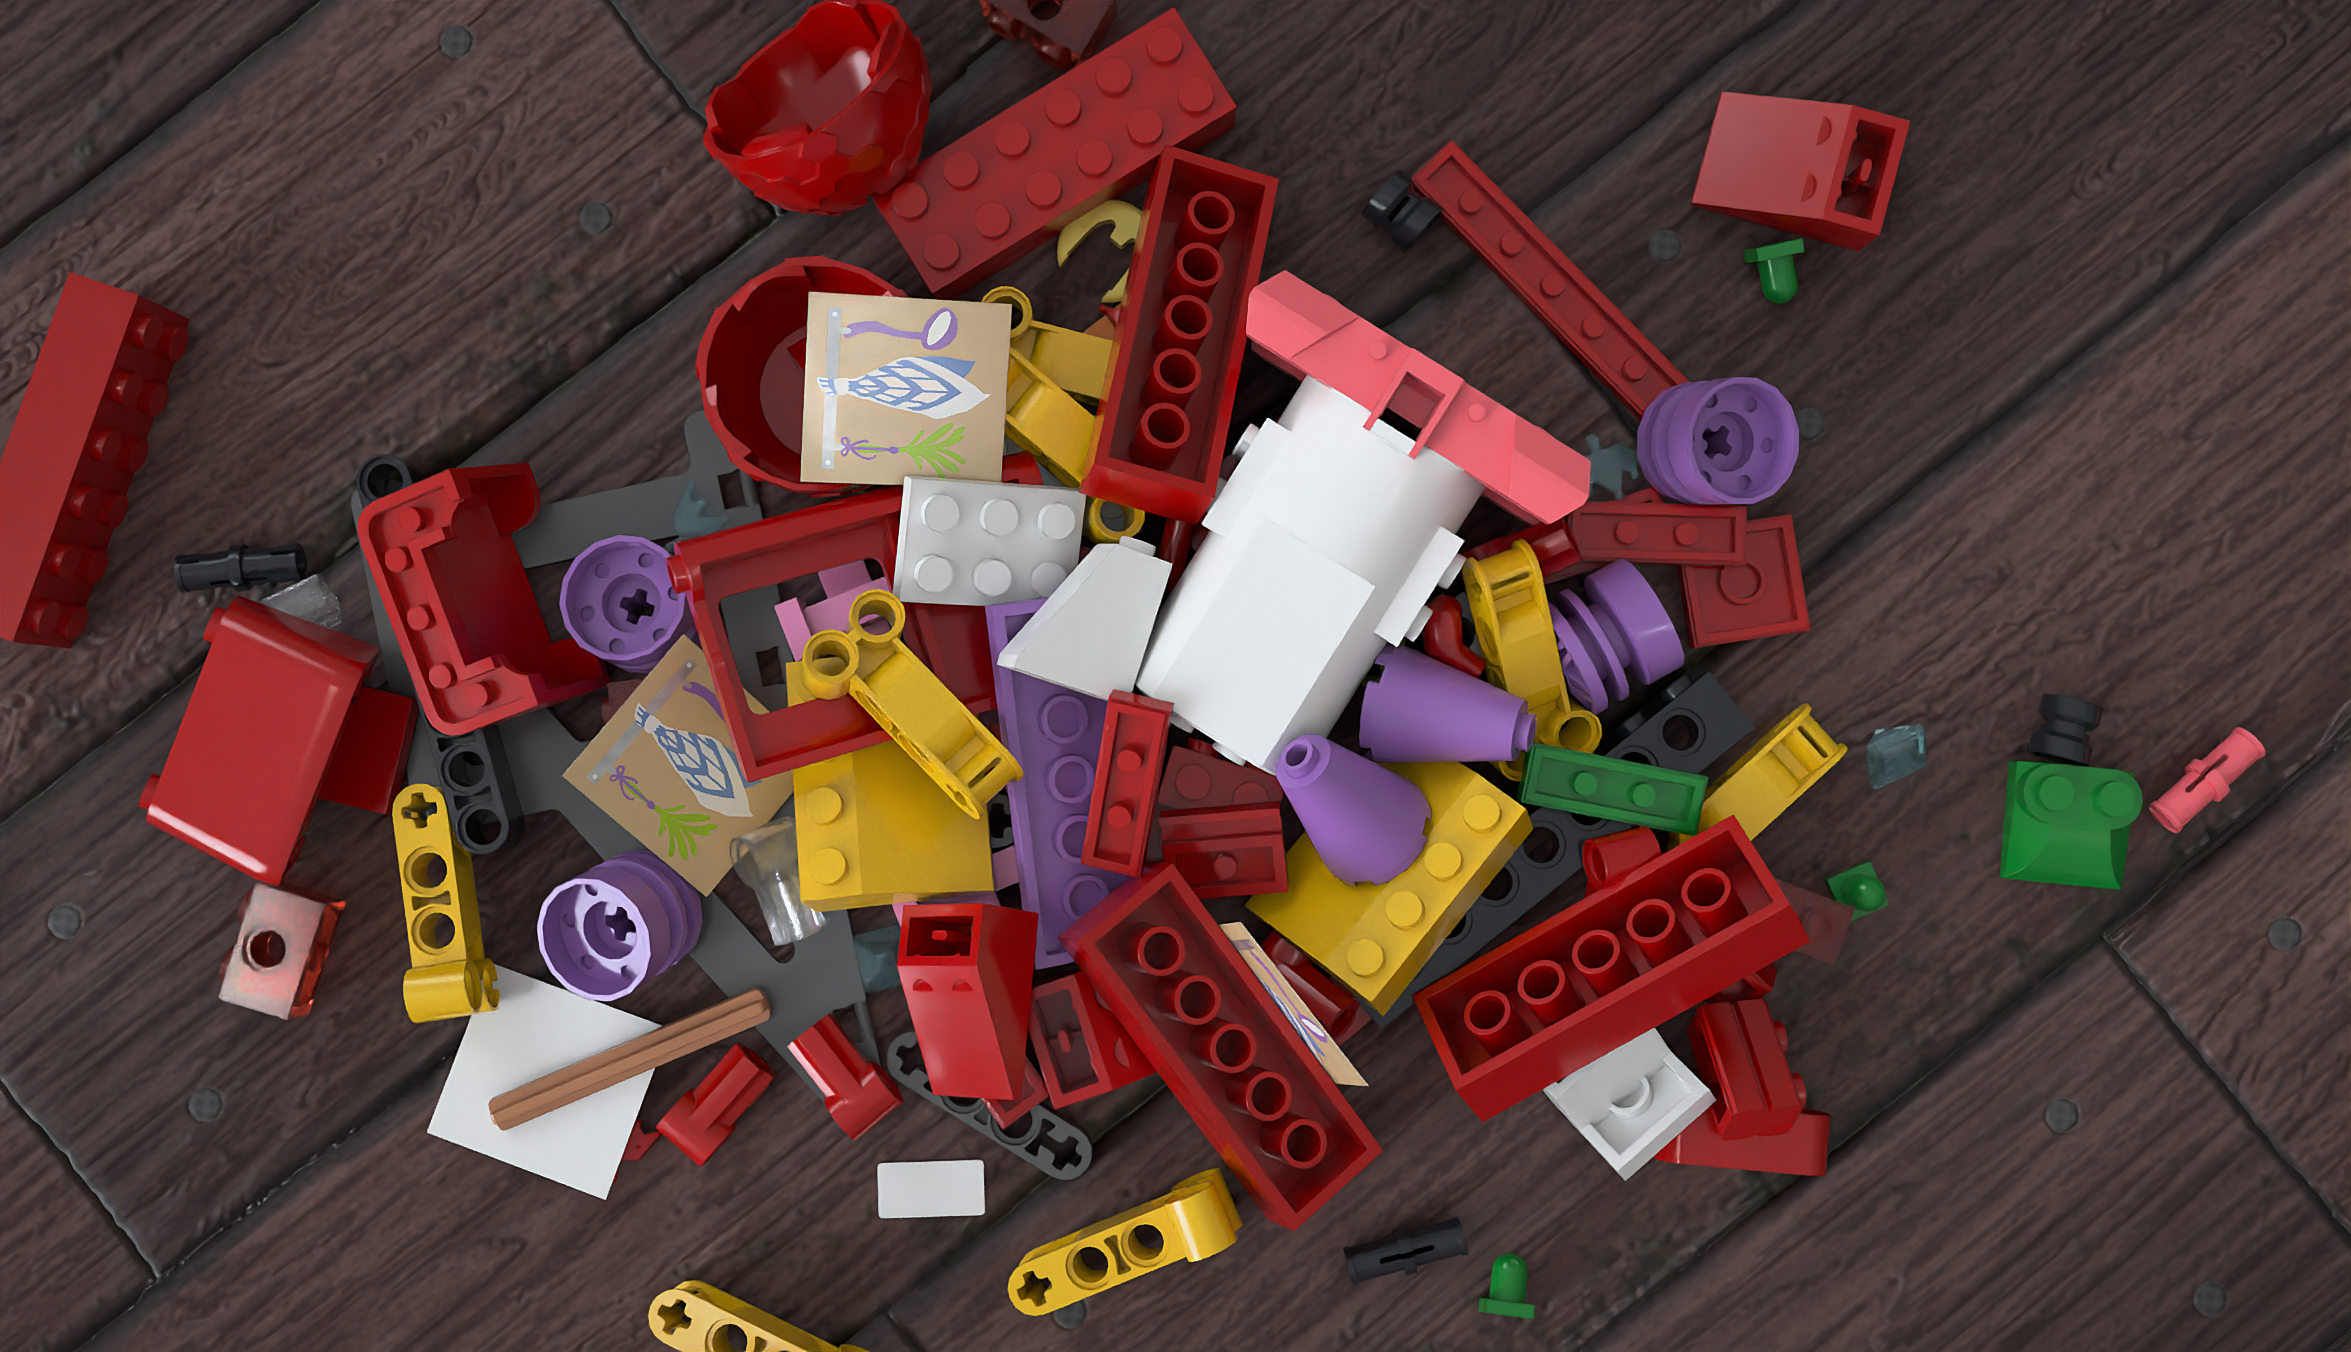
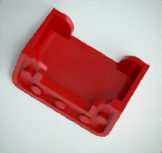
M529 462L448 469L373 501L363 509L359 516L357 526L359 541L422 707L431 725L440 733L455 736L473 732L612 685L603 659L580 647L574 638L560 640L552 644L512 539V533L532 524L540 512V493Z
M239 595L230 603L227 610L217 606L207 623L203 640L212 643L163 772L161 775L152 773L142 792L139 807L148 810L146 822L256 880L280 887L297 864L307 836L303 834L308 829L312 820L313 808L350 714L356 708L359 700L358 695L365 678L371 675L381 648Z

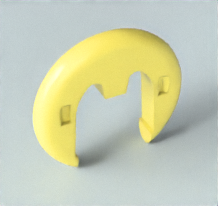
M1111 199L1067 225L1061 230L1057 243L1059 267L1061 268L1069 260V255L1094 229L1105 224L1115 225L1110 241L1121 250L1129 243H1135L1142 210L1128 202ZM1129 269L1113 290H1109L1101 302L1116 303L1122 301Z

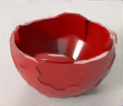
M825 0L812 5L794 27L786 29L742 65L734 79H730L714 88L705 108L708 125L705 133H703V144L711 156L719 161L734 178L754 192V196L783 209L804 214L839 216L843 212L862 207L867 203L866 197L875 191L879 194H885L905 176H908L917 165L922 151L927 120L929 118L932 84L928 61L920 38L914 34L897 8L883 0Z
M826 255L785 258V262L749 280L722 306L715 309L699 343L695 364L697 378L700 379L704 414L727 451L728 459L754 480L764 481L790 492L811 495L812 498L853 494L875 484L800 482L805 377L793 363L786 348L807 336L809 292L909 297L903 289H897L868 270L826 258Z

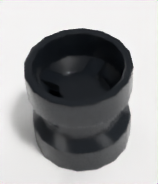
M1400 169L1377 191L1365 206L1361 215L1373 226L1385 227L1391 233L1392 243L1405 254L1431 228L1444 211V208L1432 197H1422L1414 190V181ZM1410 198L1411 200H1410V201L1404 206V208L1397 214V216L1393 219V221H1391L1390 219L1400 210V208H1401V207L1406 203V201Z
M2043 694L2038 713L2043 720L2047 721V724H2041L2039 731L2031 735L2027 752L2059 763L2088 767L2093 748L2089 744L2090 736L2085 734V731H2092L2100 726L2104 709L2096 704L2071 697Z

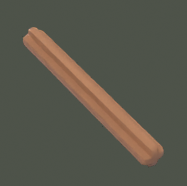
M755 987L493 1097L488 1103L491 1119L500 1130L506 1131L763 1023L772 1016L768 998L760 988Z

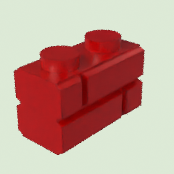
M1764 998L1737 1001L1731 1005L1729 1002L1703 1004L1700 1008H1697L1687 1030V1035L1702 1082L1717 1100L1710 1108L1720 1139L1728 1141L1746 1139L1753 1135L1758 1137L1783 1135L1790 1131L1806 1105V1089L1800 1074L1791 1073L1785 1054L1788 1048V1040L1783 1023L1780 1020L1772 1019Z

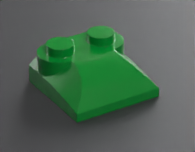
M2009 761L1999 878L2121 890L2130 824L2139 815L2143 800L2141 789L2134 779L2135 772L2064 764Z

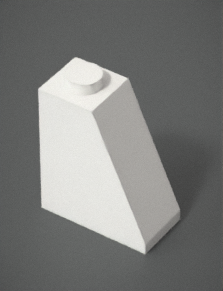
M1121 536L1119 544H1097L1000 652L996 665L1107 702L1113 689L1132 693L1173 564L1153 557L1156 550L1155 546L1131 537Z

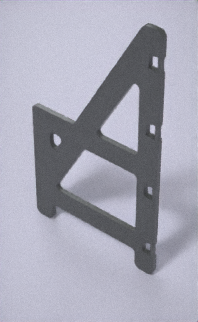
M704 410L697 411L691 414L684 424V434L690 458V467L686 473L541 505L540 512L535 521L526 528L512 533L511 536L523 568L527 571L572 561L593 543L617 535L644 537L653 543L695 533L706 535L765 519L756 480L745 474L728 459V453L706 419ZM739 472L746 507L739 506L727 509L720 477ZM395 479L385 480L383 485L385 496L401 490L403 482ZM356 489L351 498V508L359 541L357 526L363 508L358 490ZM359 541L389 691L416 697L408 667ZM779 583L722 599L720 602L728 640L742 687L769 712L787 708L786 662H795V659L774 608L775 605L783 603ZM777 648L784 684L765 686L758 653ZM550 707L498 723L524 816L553 809L560 811L605 861L630 849L650 850L562 776L592 740L580 741ZM419 709L406 765L409 786L413 784H429L434 787H442ZM468 758L463 767L464 775L469 783L475 785L483 778L485 767L484 764H473ZM793 791L770 819L768 826L795 948L794 957L789 962L778 960L714 889L707 897L696 889L701 900L703 924L697 944L689 954L728 998L755 987L760 988L764 992L770 1003L772 1016L769 1020L755 1025V1027L823 1101L824 1093L807 1074V1071L787 1046L827 1014L831 1013L836 1019L835 1010L846 1008L853 1004L861 1041L856 1040L853 1042L868 1061L873 1060L882 1068L883 1065L878 1041L874 1033L849 909L816 913L803 904L800 899ZM431 803V807L422 810L421 817L423 820L427 821L428 816L437 814L436 803ZM488 811L481 818L480 826L499 822L500 819L493 811Z

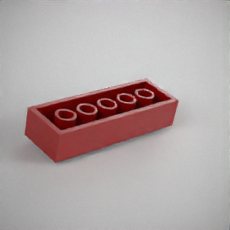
M1173 7L918 163L908 176H905L885 194H879L875 191L871 194V197L933 299L954 300L1060 235L1063 228L1111 199L1117 200L1148 181L1165 144L1193 153L1234 128L1237 106Z
M1165 144L1147 187L1079 493L1197 525L1215 498L1247 340L1246 325L1249 294L1258 285L1279 182L1278 178Z
M72 272L68 274L0 461V638L18 643L71 649L74 639L81 635L88 620L87 602L94 584L102 578L108 565V554L106 552L114 528L121 524L127 513L128 498L126 495L134 473L143 466L147 458L148 442L146 439L154 417L158 416L166 405L168 399V387L166 384L174 362L178 361L186 350L188 343V332L186 329L190 319L140 295Z
M1733 814L1637 868L1616 884L1606 889L1598 890L1412 995L1455 1091L1483 1123L1809 943L1810 939L1790 902Z
M1149 861L1145 864L1140 878L1129 877L1057 937L1268 1220L1292 1231L1297 1230L1383 1152V1149L1173 863Z

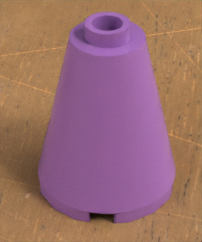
M1388 643L1378 654L1374 664L1384 665L1385 669L1379 683L1368 681L1360 717V747L1371 749L1363 756L1364 758L1376 763L1515 761L1520 750L1529 751L1531 749L1536 733L1537 716L1528 714V702L1405 645L1399 644L1396 647Z
M1317 734L1303 735L1284 748L1276 765L1277 779L1323 863L1334 876L1351 886H1357L1355 882L1371 881L1374 885L1387 883L1408 869L1422 852L1427 838L1422 834L1426 816L1431 820V808L1426 797L1413 782Z

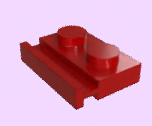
M1280 801L1160 812L1159 827H1161L1163 860L1165 863H1173L1198 899L1288 892L1289 877Z

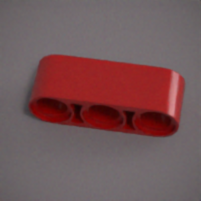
M1709 1107L1654 1155L1653 1158L1685 1165L1824 1176L1827 1169L1831 1115L1827 1112L1804 1108L1792 1129L1783 1135L1765 1137L1753 1135L1746 1139L1723 1141V1139H1720L1711 1108Z

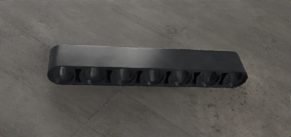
M378 454L366 459L360 466L356 476L357 490L362 508L364 509L373 501L385 497L383 485L390 473L396 470L400 471L403 478L401 489L427 479L426 475L416 465L389 454ZM411 678L453 829L460 845L467 851L476 854L506 852L516 847L525 831V819L498 724L462 735L450 736L440 733L429 722ZM476 753L484 762L485 772L479 783L472 785L467 781L463 767L468 757ZM488 811H493L501 821L500 834L492 843L483 838L480 832L481 818Z

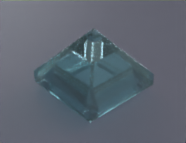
M1921 724L1877 729L1867 747L1869 782L1874 790L1927 765L1925 729Z
M900 924L853 936L865 994L901 985L897 968L901 932Z

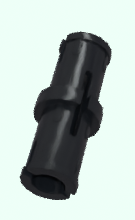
M300 543L250 549L245 544L231 545L228 551L177 555L175 557L177 564H174L175 581L182 593L234 587V590L237 592L251 591L254 585L304 581L306 579L305 572H307L306 556Z
M1458 1216L1453 1217L1452 1220L1411 1231H1406L1405 1226L1393 1229V1236L1352 1247H1343L1353 1285L1403 1270L1406 1276L1418 1273V1266L1458 1255H1468L1465 1236Z

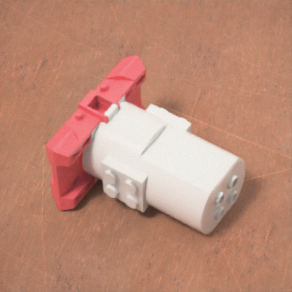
M1286 270L1255 286L1249 294L1246 335L1252 340V353L1302 384L1277 423L1267 418L1261 429L1251 423L1231 455L1240 462L1228 482L1221 477L1218 478L1215 498L1205 511L1208 514L1201 523L1210 531L1155 618L1134 687L1147 697L1174 703L1171 723L1189 733H1192L1196 728L1215 740L1212 747L1228 759L1241 766L1248 761L1276 776L1278 759L1289 743L1307 734H1317L1327 738L1387 642L1397 647L1403 637L1408 638L1412 642L1418 637L1433 610L1424 605L1436 585L1447 590L1466 561V557L1458 553L1464 540L1455 534L1480 495L1528 526H1533L1541 521L1545 524H1551L1585 504L1589 497L1591 461L1558 441L1544 429L1526 421L1464 382L1465 380L1416 349L1406 346L1342 306L1333 297L1321 293ZM1381 418H1385L1389 422L1393 423L1397 427L1409 433L1414 437V439H1410L1409 437L1405 436L1404 434L1389 426L1385 422L1381 421Z

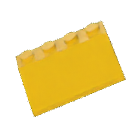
M839 657L815 659L813 662L816 670L827 676L839 675L847 668L844 661ZM802 661L786 662L788 707L818 699L808 692L802 683ZM980 713L974 715L981 722ZM894 739L792 770L800 899L803 904L814 912L995 893L988 803L982 807L984 815L980 819L971 817L948 796ZM985 774L970 788L976 786L985 777Z
M1459 762L1376 763L1413 782L1424 793L1431 808V820L1426 816L1422 832L1427 838L1422 852L1407 870L1395 878L1379 885H1374L1371 881L1355 882L1357 886L1345 884L1326 868L1305 830L1286 853L1289 877L1288 892L1252 895L1244 905L1381 1016L1387 1013L1534 829L1526 808L1478 773Z

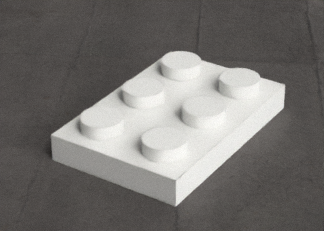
M905 475L893 595L898 597L900 602L973 606L1050 597L1078 566L1086 495L1079 493V488Z

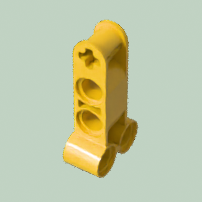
M1000 286L992 289L983 297L981 302L1012 304V306L1018 308L1023 313L1020 325L1010 331V346L1074 400L1095 406L1099 405L1113 341L1034 321L1029 299L1022 291L1014 287Z
M1010 346L1004 435L1022 450H1028L1036 462L1066 487L1080 489L1095 417ZM1086 495L1082 530L1091 542L1096 545L1119 544L1121 536L1133 537L1140 531L1145 520V511L1113 503L1122 510L1125 520L1121 532L1111 531L1101 521L1100 508L1104 502H1113Z
M1518 539L1512 543L1511 549L1476 561L1472 557L1467 558L1462 566V573L1481 657L1487 661L1484 667L1487 683L1528 702V714L1537 716V727L1533 742L1592 754L1602 737V726L1598 717L1567 694L1542 573L1534 551L1524 539ZM1567 720H1569V722H1568V724L1566 725V727H1565L1563 730L1560 731L1561 726H1562ZM1520 750L1515 761L1488 762L1508 779L1520 782L1526 751Z
M881 589L863 592L851 604L846 633L834 629L822 630L811 636L805 644L801 664L802 683L808 692L817 698L825 700L838 699L849 693L961 809L971 817L980 819L984 815L982 808L1011 780L1018 782L1024 777L1021 766L988 729L902 643L900 638L906 616L904 606L898 597L889 591ZM876 614L887 619L892 629L883 635H872L863 630L859 621L867 615ZM832 654L841 658L847 668L839 675L827 676L817 671L813 662L821 655ZM992 767H995V768H994L990 773H988L976 786H974L973 788H970V787H971L975 782H977L989 769H991Z
M1808 703L1802 704L1784 717L1706 788L1697 835L1734 814L1751 841L1835 765L1847 752L1848 747L1843 742L1836 744L1809 714L1812 709ZM1634 825L1630 829H1635L1643 826ZM1667 831L1669 843L1662 854L1694 836Z
M429 784L410 785L397 795L393 803L392 812L412 969L406 971L403 982L406 1010L412 1022L416 1024L496 1011L500 1004L499 990L493 989L492 982L497 981L498 976L493 961L485 958L471 852L460 845L455 835L442 787H434ZM431 803H436L437 814L428 816L427 821L423 820L421 817L422 810L431 807ZM411 812V817H406L404 813ZM440 855L445 860L447 875L444 881L435 887L428 879L427 867L435 856ZM445 914L453 920L455 926V935L447 946L441 945L435 935V926L438 920Z
M1212 1168L1197 1173L1171 1188L1172 1192L1034 1248L1024 1256L1019 1266L1009 1278L1008 1293L1011 1302L1015 1308L1024 1314L1032 1316L1044 1315L1187 1257L1188 1262L1198 1261L1230 1247L1238 1240L1235 1231L1243 1226V1222L1220 1169ZM1143 1224L1154 1226L1162 1234L1164 1244L1157 1248L1143 1246L1135 1237L1134 1228ZM1085 1247L1098 1248L1107 1257L1108 1267L1103 1270L1089 1268L1082 1261L1080 1250ZM1033 1272L1038 1279L1048 1277L1051 1283L1047 1290L1042 1283L1031 1284L1029 1277Z
M699 1280L684 1281L674 1289L664 1291L652 1302L648 1314L649 1326L653 1334L663 1343L681 1352H742L732 1347L728 1341L727 1331L730 1324L739 1326L746 1334L748 1344L745 1352H781L783 1350L789 1352H870L849 1344H842L838 1348ZM684 1301L687 1304L685 1311L677 1303ZM685 1314L692 1320L686 1323L682 1318ZM676 1328L674 1333L669 1332Z

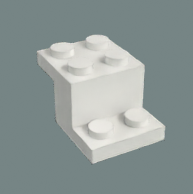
M1655 1028L1543 1089L1556 1107L1625 1181L1717 1101L1711 1091L1670 1051Z

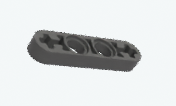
M915 1029L901 1033L890 1044L887 1052V1066L891 1075L900 1083L1054 1178L1072 1180L1082 1175L1088 1168L1093 1154V1142L1089 1133L1076 1122L1047 1104L1040 1102L1030 1110L1033 1124L1027 1133L1020 1136L1007 1134L1002 1130L981 1098L972 1104L963 1105L956 1102L951 1096L933 1095L931 1086L926 1083L929 1081L924 1066L918 1065L912 1072L903 1067L906 1057L899 1051L902 1045L912 1048L918 1042ZM1043 1118L1054 1123L1047 1132V1135L1062 1143L1067 1140L1068 1136L1078 1140L1076 1152L1082 1156L1078 1162L1068 1159L1063 1166L1057 1164L1054 1161L1056 1155L1055 1148L1043 1140L1038 1152L1028 1147L1037 1137Z

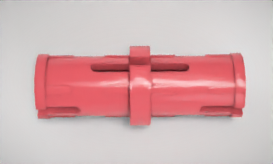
M2236 727L2231 732L2232 734L2204 759H2193L2184 768L2186 775L2157 801H2153L2149 805V811L2163 827L2173 833H2179L2183 829L2182 827L2212 800L2216 802L2222 801L2230 793L2229 785L2258 759H2262L2265 756L2266 750L2261 742L2247 730Z

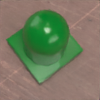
M1802 238L1743 250L1745 263L1757 262L1762 292L1768 301L1775 304H1784L1796 295L1798 281L1793 254L1804 252Z
M1870 861L1862 862L1824 879L1842 923H1848L1889 905L1885 888L1878 880Z
M1504 1253L1495 1259L1492 1265L1489 1299H1479L1478 1312L1534 1319L1535 1305L1525 1304L1528 1268L1522 1257L1515 1253Z

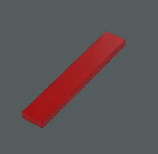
M1452 140L1411 178L1414 181V190L1422 197H1432L1444 208L1440 218L1640 422L1646 408L1662 391L1683 382H1690Z

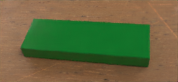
M1533 742L1531 749L1525 753L1516 801L1696 836L1708 777Z

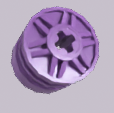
M1730 377L1713 379L1711 381L1683 382L1662 391L1646 408L1637 430V457L1644 477L1659 495L1678 504L1757 503L1774 495L1788 480L1799 455V427L1792 406L1776 387L1758 378Z
M617 535L597 541L579 554L563 578L559 602L565 628L578 645L630 673L649 675L683 634L700 648V638L686 593L676 594L668 575L666 558L674 555L644 537ZM650 604L654 606V612L651 617L641 616L639 618L636 616L638 606L648 607Z
M1623 557L1584 578V589L1590 606L1587 607L1568 588L1555 594L1557 608L1548 601L1567 692L1594 715L1608 708L1606 693L1615 701H1621L1629 696V685L1623 668L1626 667L1644 685H1649L1684 665L1682 646L1667 612L1645 578L1632 563Z
M630 849L566 881L552 891L542 904L537 923L539 949L550 972L569 991L588 1000L613 1001L632 993L651 981L654 976L665 972L688 955L697 944L703 924L701 900L695 887L651 850Z

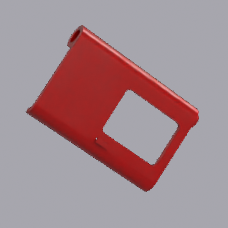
M1028 450L1003 456L1001 482L1043 485L1037 462ZM891 485L674 543L675 556L666 558V567L674 592L676 594L686 593L734 752L746 782L750 783L893 740L849 693L838 699L825 700L818 698L759 715L751 711L720 616L719 603L726 597L865 559H874L880 563L889 591L893 594L904 485ZM901 602L906 616L902 633L907 648L973 715L996 709L997 700L985 606Z

